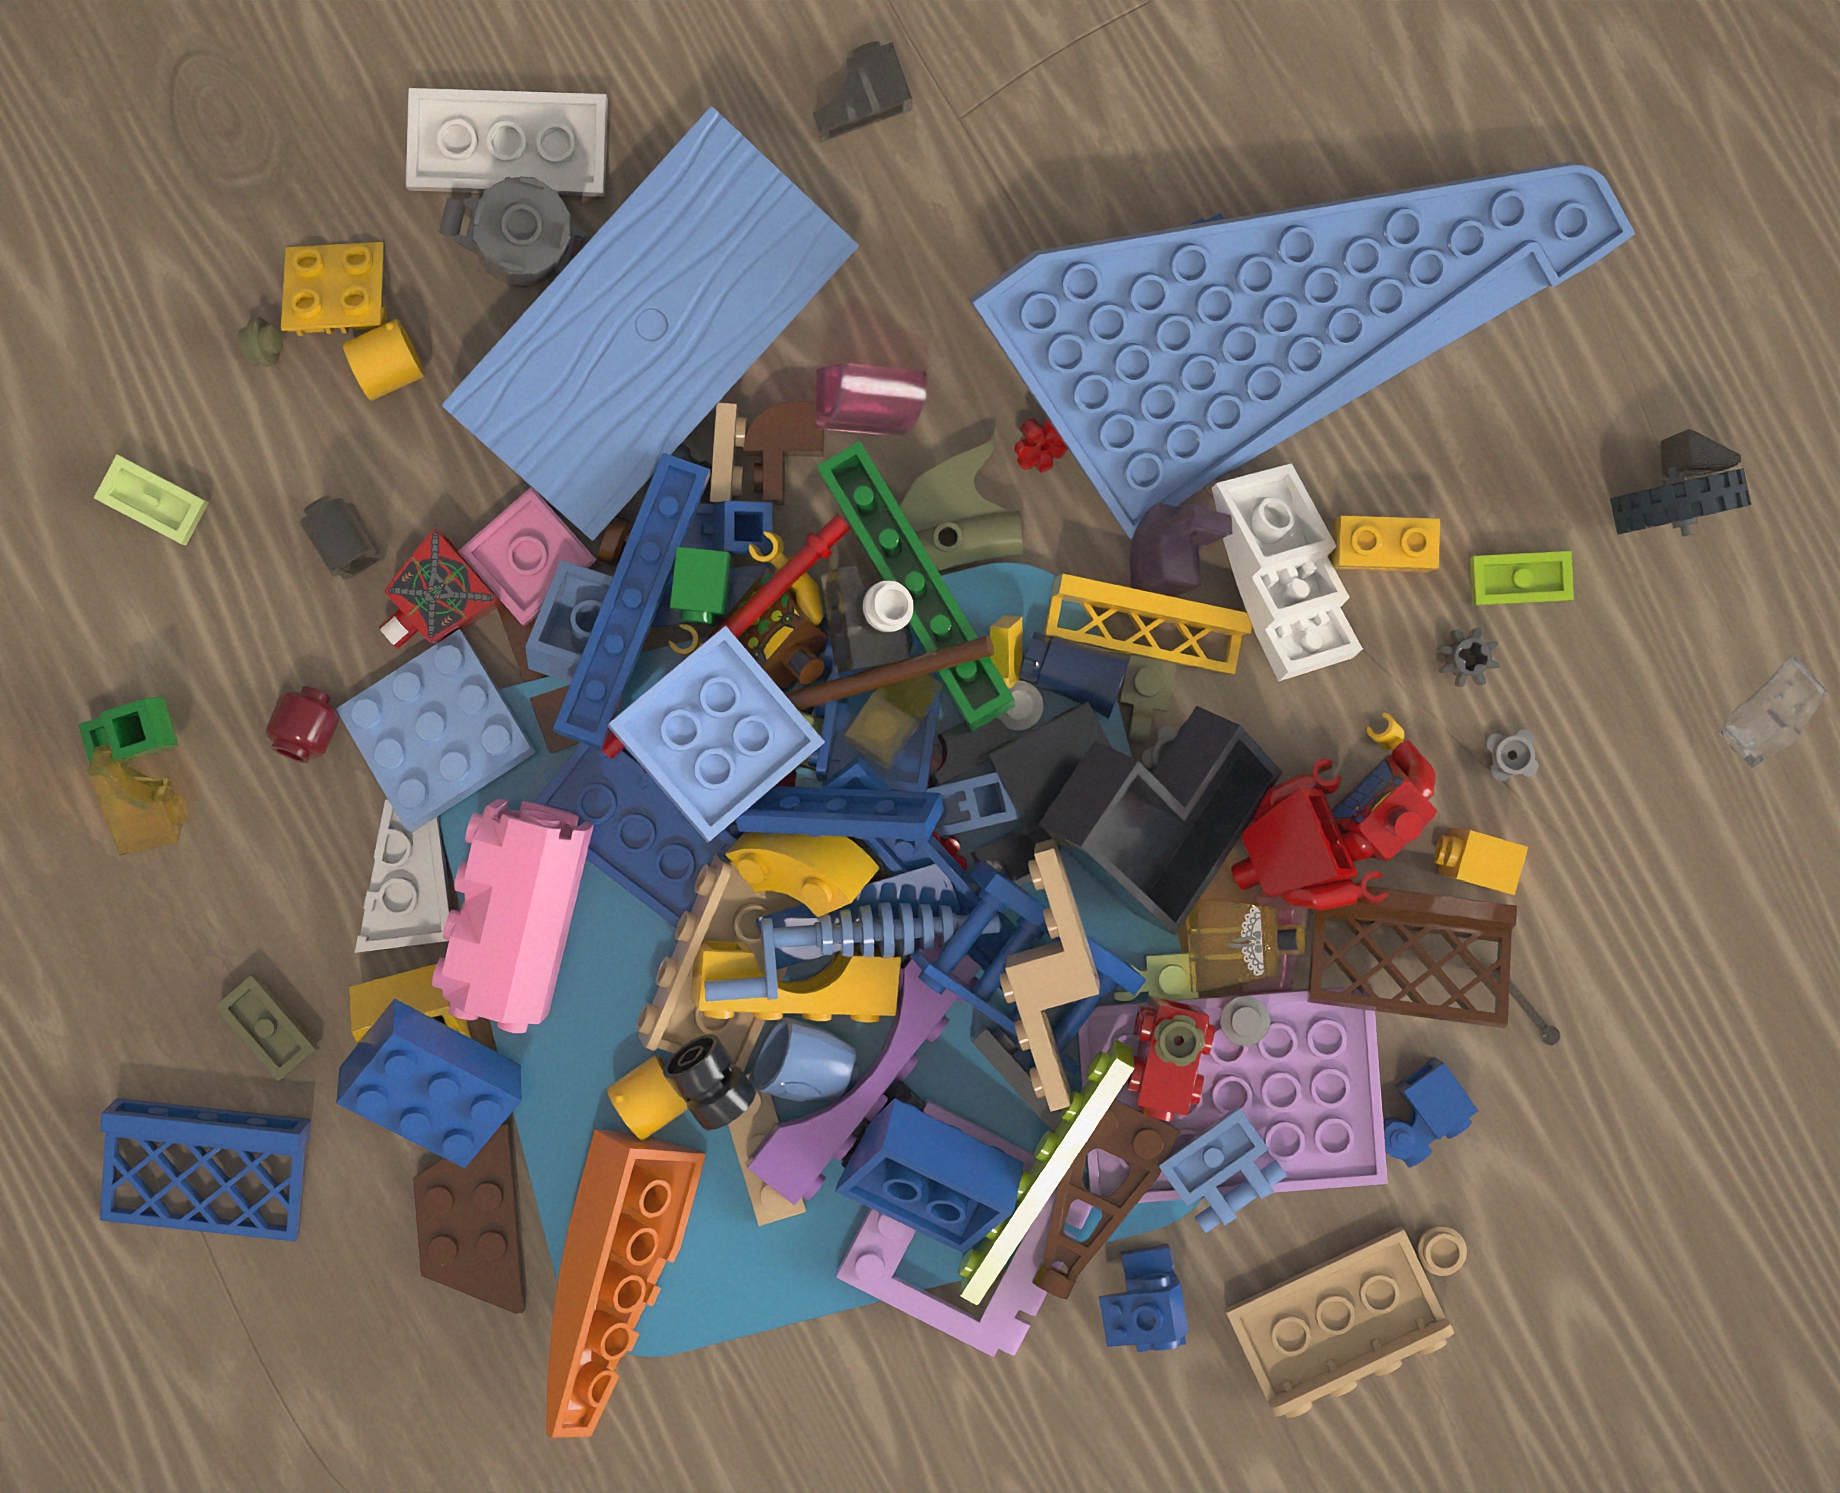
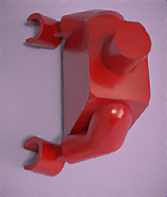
M1320 759L1315 763L1311 775L1307 776L1302 773L1267 790L1253 815L1252 824L1242 833V840L1249 857L1231 866L1233 879L1240 889L1246 891L1261 884L1264 893L1268 897H1282L1290 906L1320 911L1355 904L1357 898H1361L1369 904H1377L1382 902L1388 895V893L1374 896L1368 893L1366 889L1367 881L1384 877L1378 871L1367 873L1360 883L1354 884L1350 880L1359 875L1324 795L1334 793L1339 789L1342 776H1337L1331 781H1324L1318 776L1321 772L1332 768L1333 762L1331 760Z

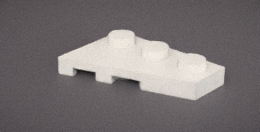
M387 799L384 803L374 853L375 862L370 887L366 892L363 907L365 911L361 931L357 937L354 953L449 941L443 938V931L452 906L439 816L410 833L404 828Z

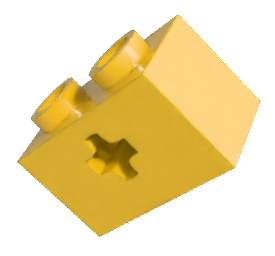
M1339 516L1331 521V536L1337 547L1330 553V562L1336 570L1430 572L1439 568L1440 519Z
M1450 827L1448 835H1441L1434 853V863L1439 864L1438 875L1493 891L1515 895L1528 847L1472 830Z

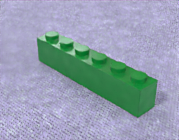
M861 441L856 442L817 465L823 483L881 580L898 582L910 593L913 600V614L908 625L923 651L928 653L978 638ZM989 656L936 671L972 732L1015 707L1013 695Z

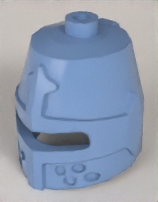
M783 1017L772 1026L764 1038L755 1057L749 1081L758 1091L799 1103L838 1101L844 1094L848 1084L853 1085L857 1079L859 1068L857 1065H854L857 1060L856 1048L822 1027Z

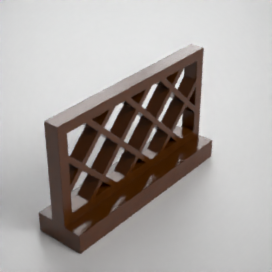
M1366 886L1368 893L1378 896L1383 893H1388V895L1382 902L1377 904H1369L1363 899L1357 898V902L1352 905L1322 911L1311 909L1313 926L1307 1002L1505 1028L1508 1025L1512 929L1515 927L1517 920L1516 905ZM1325 919L1343 921L1356 937L1338 950L1324 934ZM1359 924H1366L1370 926L1364 930ZM1380 926L1393 928L1405 942L1388 957L1369 936ZM1408 930L1419 932L1412 936ZM1428 933L1441 934L1454 949L1437 963L1418 943ZM1457 937H1464L1468 939H1466L1462 943ZM1477 939L1498 942L1497 961L1486 970L1467 949ZM1359 942H1362L1379 962L1362 977L1343 956ZM1409 948L1428 969L1411 984L1392 963L1393 960ZM1323 949H1324V950L1329 954V956H1330V957L1327 958L1324 962H1322V961H1323ZM1457 955L1477 975L1476 978L1461 990L1457 988L1441 969ZM1334 962L1353 982L1342 993L1321 990L1322 971ZM1383 968L1402 989L1392 999L1379 998L1366 983ZM1497 969L1495 981L1490 974ZM1431 975L1451 995V998L1441 1006L1428 1004L1415 989ZM1482 981L1495 996V1013L1477 1011L1464 995ZM1356 989H1359V991L1363 995H1356L1351 993H1353ZM1407 995L1412 1002L1401 1001V999ZM1457 1002L1461 1008H1454L1450 1006L1453 1003Z

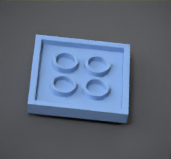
M726 626L607 725L707 843L825 743Z
M460 629L336 708L399 820L410 833L416 831L537 753L467 635Z

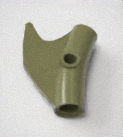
M985 443L955 455L917 477L899 505L938 572L971 562L1023 555L1020 511H1011L984 499L977 492L974 485L976 474L994 452V446L991 443ZM945 529L953 530L958 537L957 542L950 547L943 546L938 539L939 534Z

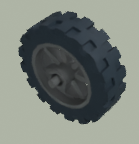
M1678 466L1668 468L1670 478L1662 480L1663 486L1610 498L1617 535L1672 523L1673 529L1681 528L1682 537L1692 535L1691 525L1698 523L1697 517L1752 505L1744 468L1691 480L1688 479V475L1680 476Z

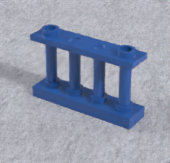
M981 860L970 875L983 888L978 894L981 900L936 961H933L917 949L914 950L910 957L922 970L917 977L928 987L941 995L946 988L1017 1036L1015 1021L1021 1020L1018 1007L1016 1006L1009 1013L990 1000V998L1001 985L1000 974L1006 972L1007 956L1026 951L1035 938L1040 940L1045 933L1050 936L1043 909L1050 907L987 862ZM1008 906L1020 915L1016 921L1019 927L975 986L971 987L952 974V972L997 911L1003 913ZM1086 933L1085 935L1100 980L1099 994L1076 1000L1053 1031L1063 1067L1074 1076L1080 1070V1066L1064 1050L1109 990L1114 992L1120 985L1135 996L1146 981L1129 963ZM1060 937L1054 938L1056 941H1061Z

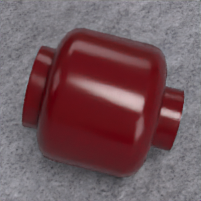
M303 686L301 692H285L281 694L266 727V735L273 742L271 749L286 758L301 763H308L310 758L323 756L340 719L335 709L328 705L331 699L330 696L308 686Z

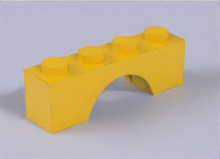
M703 940L693 962L690 999L699 1011H704L703 1014L705 1016L717 1019L732 1018L734 1012H753L754 1017L765 1020L782 1019L783 1013H802L804 1019L812 1021L831 1020L832 1014L850 1015L852 1020L859 1022H878L880 1015L896 1016L901 957L894 951L893 958H882L880 946L874 945L873 958L862 957L860 945L854 946L853 957L842 956L841 951H838L831 963L813 977L790 982L777 980L778 999L767 1000V997L706 1002L704 981L765 977L757 964L754 952L744 941Z

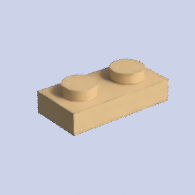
M717 403L710 492L711 504L733 501V496H742L744 467L736 466L737 447H744L747 434V417H739L737 404Z

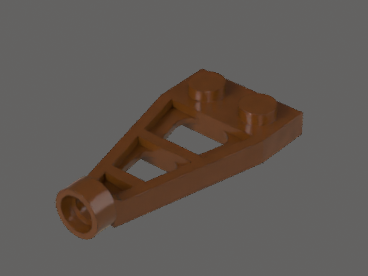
M1114 1098L1056 1186L1042 1263L1039 1264L1032 1279L1034 1285L1054 1296L1068 1299L1078 1275L1159 1177L1161 1169L1158 1164L1168 1158L1180 1133L1178 1128L1159 1119L1145 1116L1142 1111ZM1093 1149H1102L1127 1161L1130 1170L1127 1178L1111 1195L1099 1196L1087 1190L1083 1184L1082 1176L1086 1157ZM1077 1199L1102 1211L1100 1221L1089 1238L1084 1241H1078L1064 1232V1224L1070 1205ZM1057 1261L1063 1262L1068 1268L1067 1273L1051 1266L1052 1263Z

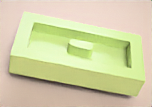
M120 455L115 456L94 496V499L182 545H187L209 503Z

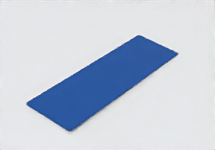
M932 864L867 884L852 903L829 912L831 923L836 924L838 923L839 911L850 909L852 922H858V908L865 905H870L873 921H878V904L890 902L893 920L898 919L899 903H910L913 918H918L919 904H929L933 917H938L939 905L950 906L952 913H956V915L961 913V909L951 880L936 864ZM805 904L756 919L760 934L761 918H772L773 928L814 925L815 922H819V917ZM855 942L854 946L860 945V943ZM833 944V953L841 951L840 944ZM816 945L775 948L776 970L824 955L821 954L820 947L816 948Z

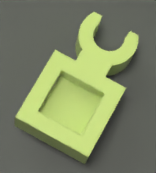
M1192 951L1145 955L1146 969L1138 970L1130 964L1146 979L1134 996L1127 990L1113 992L1114 999L1119 1001H1130L1137 997L1140 992L1148 991V1001L1149 996L1168 1000L1199 998L1196 953Z

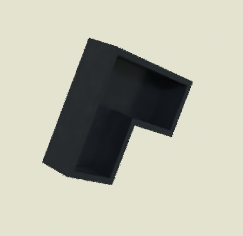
M1196 706L1187 721L1180 727L1177 736L1151 773L1138 760L1095 740L1085 756L1077 764L1075 771L1056 799L1050 804L1038 825L1133 914L1176 935L1241 837L1243 831L1247 828L1267 790L1274 787L1283 772L1241 725Z

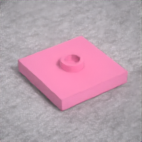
M530 487L458 551L523 626H526L539 614L560 560L591 569L598 563V560L533 487Z

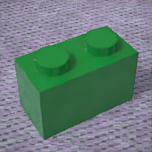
M686 547L676 548L670 608L678 613H682L681 620L685 621V623L715 626L716 617L724 618L727 615L734 563L731 555L723 551Z

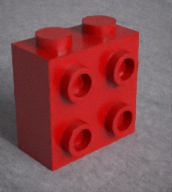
M1149 996L1147 1007L1139 1006L1133 1034L1137 1035L1140 1041L1137 1055H1133L1134 1070L1124 1084L1127 1085L1128 1093L1138 1105V1108L1143 1110V1115L1159 1120L1173 1121L1174 1113L1188 1116L1190 1104H1199L1204 1083V1075L1198 1074L1201 1054L1209 1055L1215 1033V1025L1209 1024V1015L1200 1007ZM1175 1015H1186L1195 1021L1196 1028L1203 1031L1205 1038L1204 1047L1196 1055V1060L1186 1066H1177L1174 1062L1166 1063L1162 1061L1154 1049V1045L1157 1043V1040L1154 1038V1031L1157 1025L1164 1019L1172 1020ZM1176 1036L1174 1038L1175 1045H1181L1183 1043L1182 1036Z

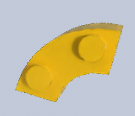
M744 832L725 854L755 893L775 891L788 894L804 903L817 917L852 903L879 869V866L873 859L846 836L823 835L812 837L807 834Z

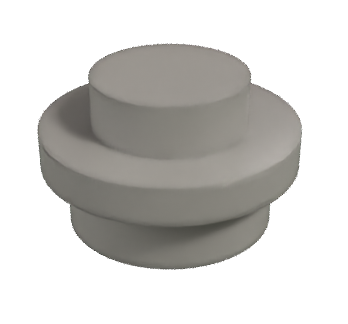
M1237 996L1229 1000L1223 1007L1220 1014V1027L1223 1034L1231 1042L1240 1046H1250L1260 1042L1268 1033L1270 1015L1266 1006L1252 996Z

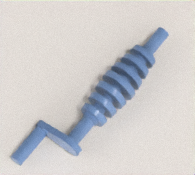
M890 902L878 904V921H873L870 905L858 908V922H852L850 909L839 911L838 923L836 924L831 923L830 913L820 916L819 922H815L814 925L773 928L772 918H761V942L765 977L704 981L705 1001L767 997V1000L778 999L775 948L816 945V948L820 947L822 955H833V944H840L841 955L853 957L854 943L859 942L862 957L873 958L874 941H879L882 958H893L894 940H899L902 956L914 953V938H919L922 952L933 950L934 937H939L941 947L945 948L969 915H956V913H952L950 906L939 905L938 917H933L929 904H919L918 918H913L910 903H899L898 919L893 920ZM998 913L994 915L981 934L1000 932Z

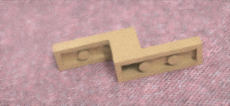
M1054 839L1037 843L1034 852L1035 859L1028 861V865L1036 890L1045 889L1049 900L1050 908L1043 909L1050 937L1052 939L1060 937L1061 941L1007 956L1006 972L1000 974V982L1007 1003L1016 1001L1021 1020L1015 1021V1029L1020 1046L1023 1051L1031 1049L1036 1067L1030 1069V1077L1037 1098L1046 1096L1050 1112L1070 1106L1071 1089L1045 1009L1097 995L1100 990L1098 973L1061 854Z

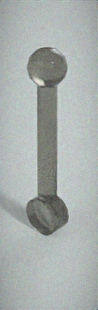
M1497 969L1490 974L1495 981ZM1510 979L1509 993L1540 1030V1040L1547 1045H1555L1560 1040L1559 1030L1552 1025L1546 1024Z

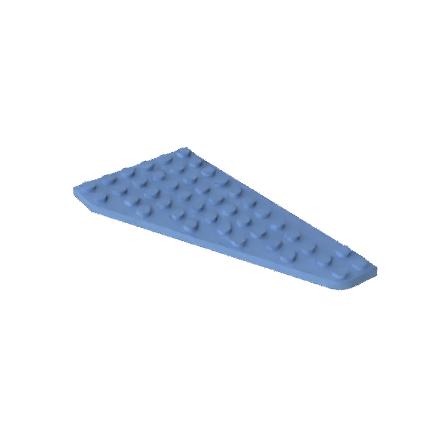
M1563 162L1037 250L968 298V300L1124 534L1129 539H1132L1203 487L1547 286L1555 287L1591 266L1635 235V232L1610 185L1601 173L1578 163Z

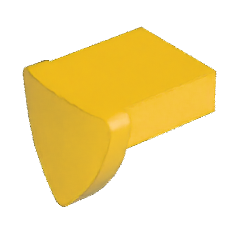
M1003 615L990 627V638L994 646V655L990 656V659L1007 687L1012 688L1021 679L1019 674L1023 664L1022 616Z

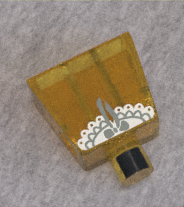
M1200 898L1187 917L1191 992L1217 991L1280 976V955H1299L1304 953L1305 935L1303 927L1300 924L1278 926L1276 906Z

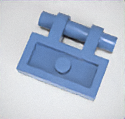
M1238 1106L1170 1153L1168 1158L1158 1164L1187 1207L1202 1196L1209 1202L1211 1206L1195 1216V1219L1205 1233L1221 1222L1226 1226L1237 1218L1235 1212L1258 1196L1261 1200L1274 1192L1271 1187L1287 1176L1277 1160H1274L1261 1170L1257 1168L1253 1160L1265 1153L1269 1148ZM1241 1170L1247 1180L1225 1196H1222L1216 1187Z

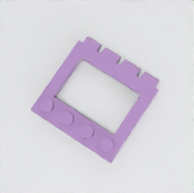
M929 1099L926 1100L921 1112L947 1125L958 1127L963 1133L989 1146L1002 1149L1007 1155L1024 1162L1023 1170L1029 1172L1037 1159L1034 1157V1153ZM1056 1188L1027 1230L981 1319L894 1275L916 1230L869 1208L837 1269L836 1278L992 1357L995 1356L998 1349L1010 1355H1015L1031 1326L1027 1320L1016 1315L1017 1312L1021 1310L1029 1315L1036 1316L1048 1293L1034 1285L1032 1279L1039 1264L1042 1263ZM1079 1199L1074 1200L1070 1205L1065 1222L1078 1229H1082L1093 1206ZM1064 1230V1232H1065L1066 1235H1068V1236H1070V1237H1072V1238H1074V1239L1077 1238V1237H1076L1075 1235H1073L1072 1233H1070V1232ZM1057 1261L1052 1263L1051 1266L1061 1269L1063 1262Z

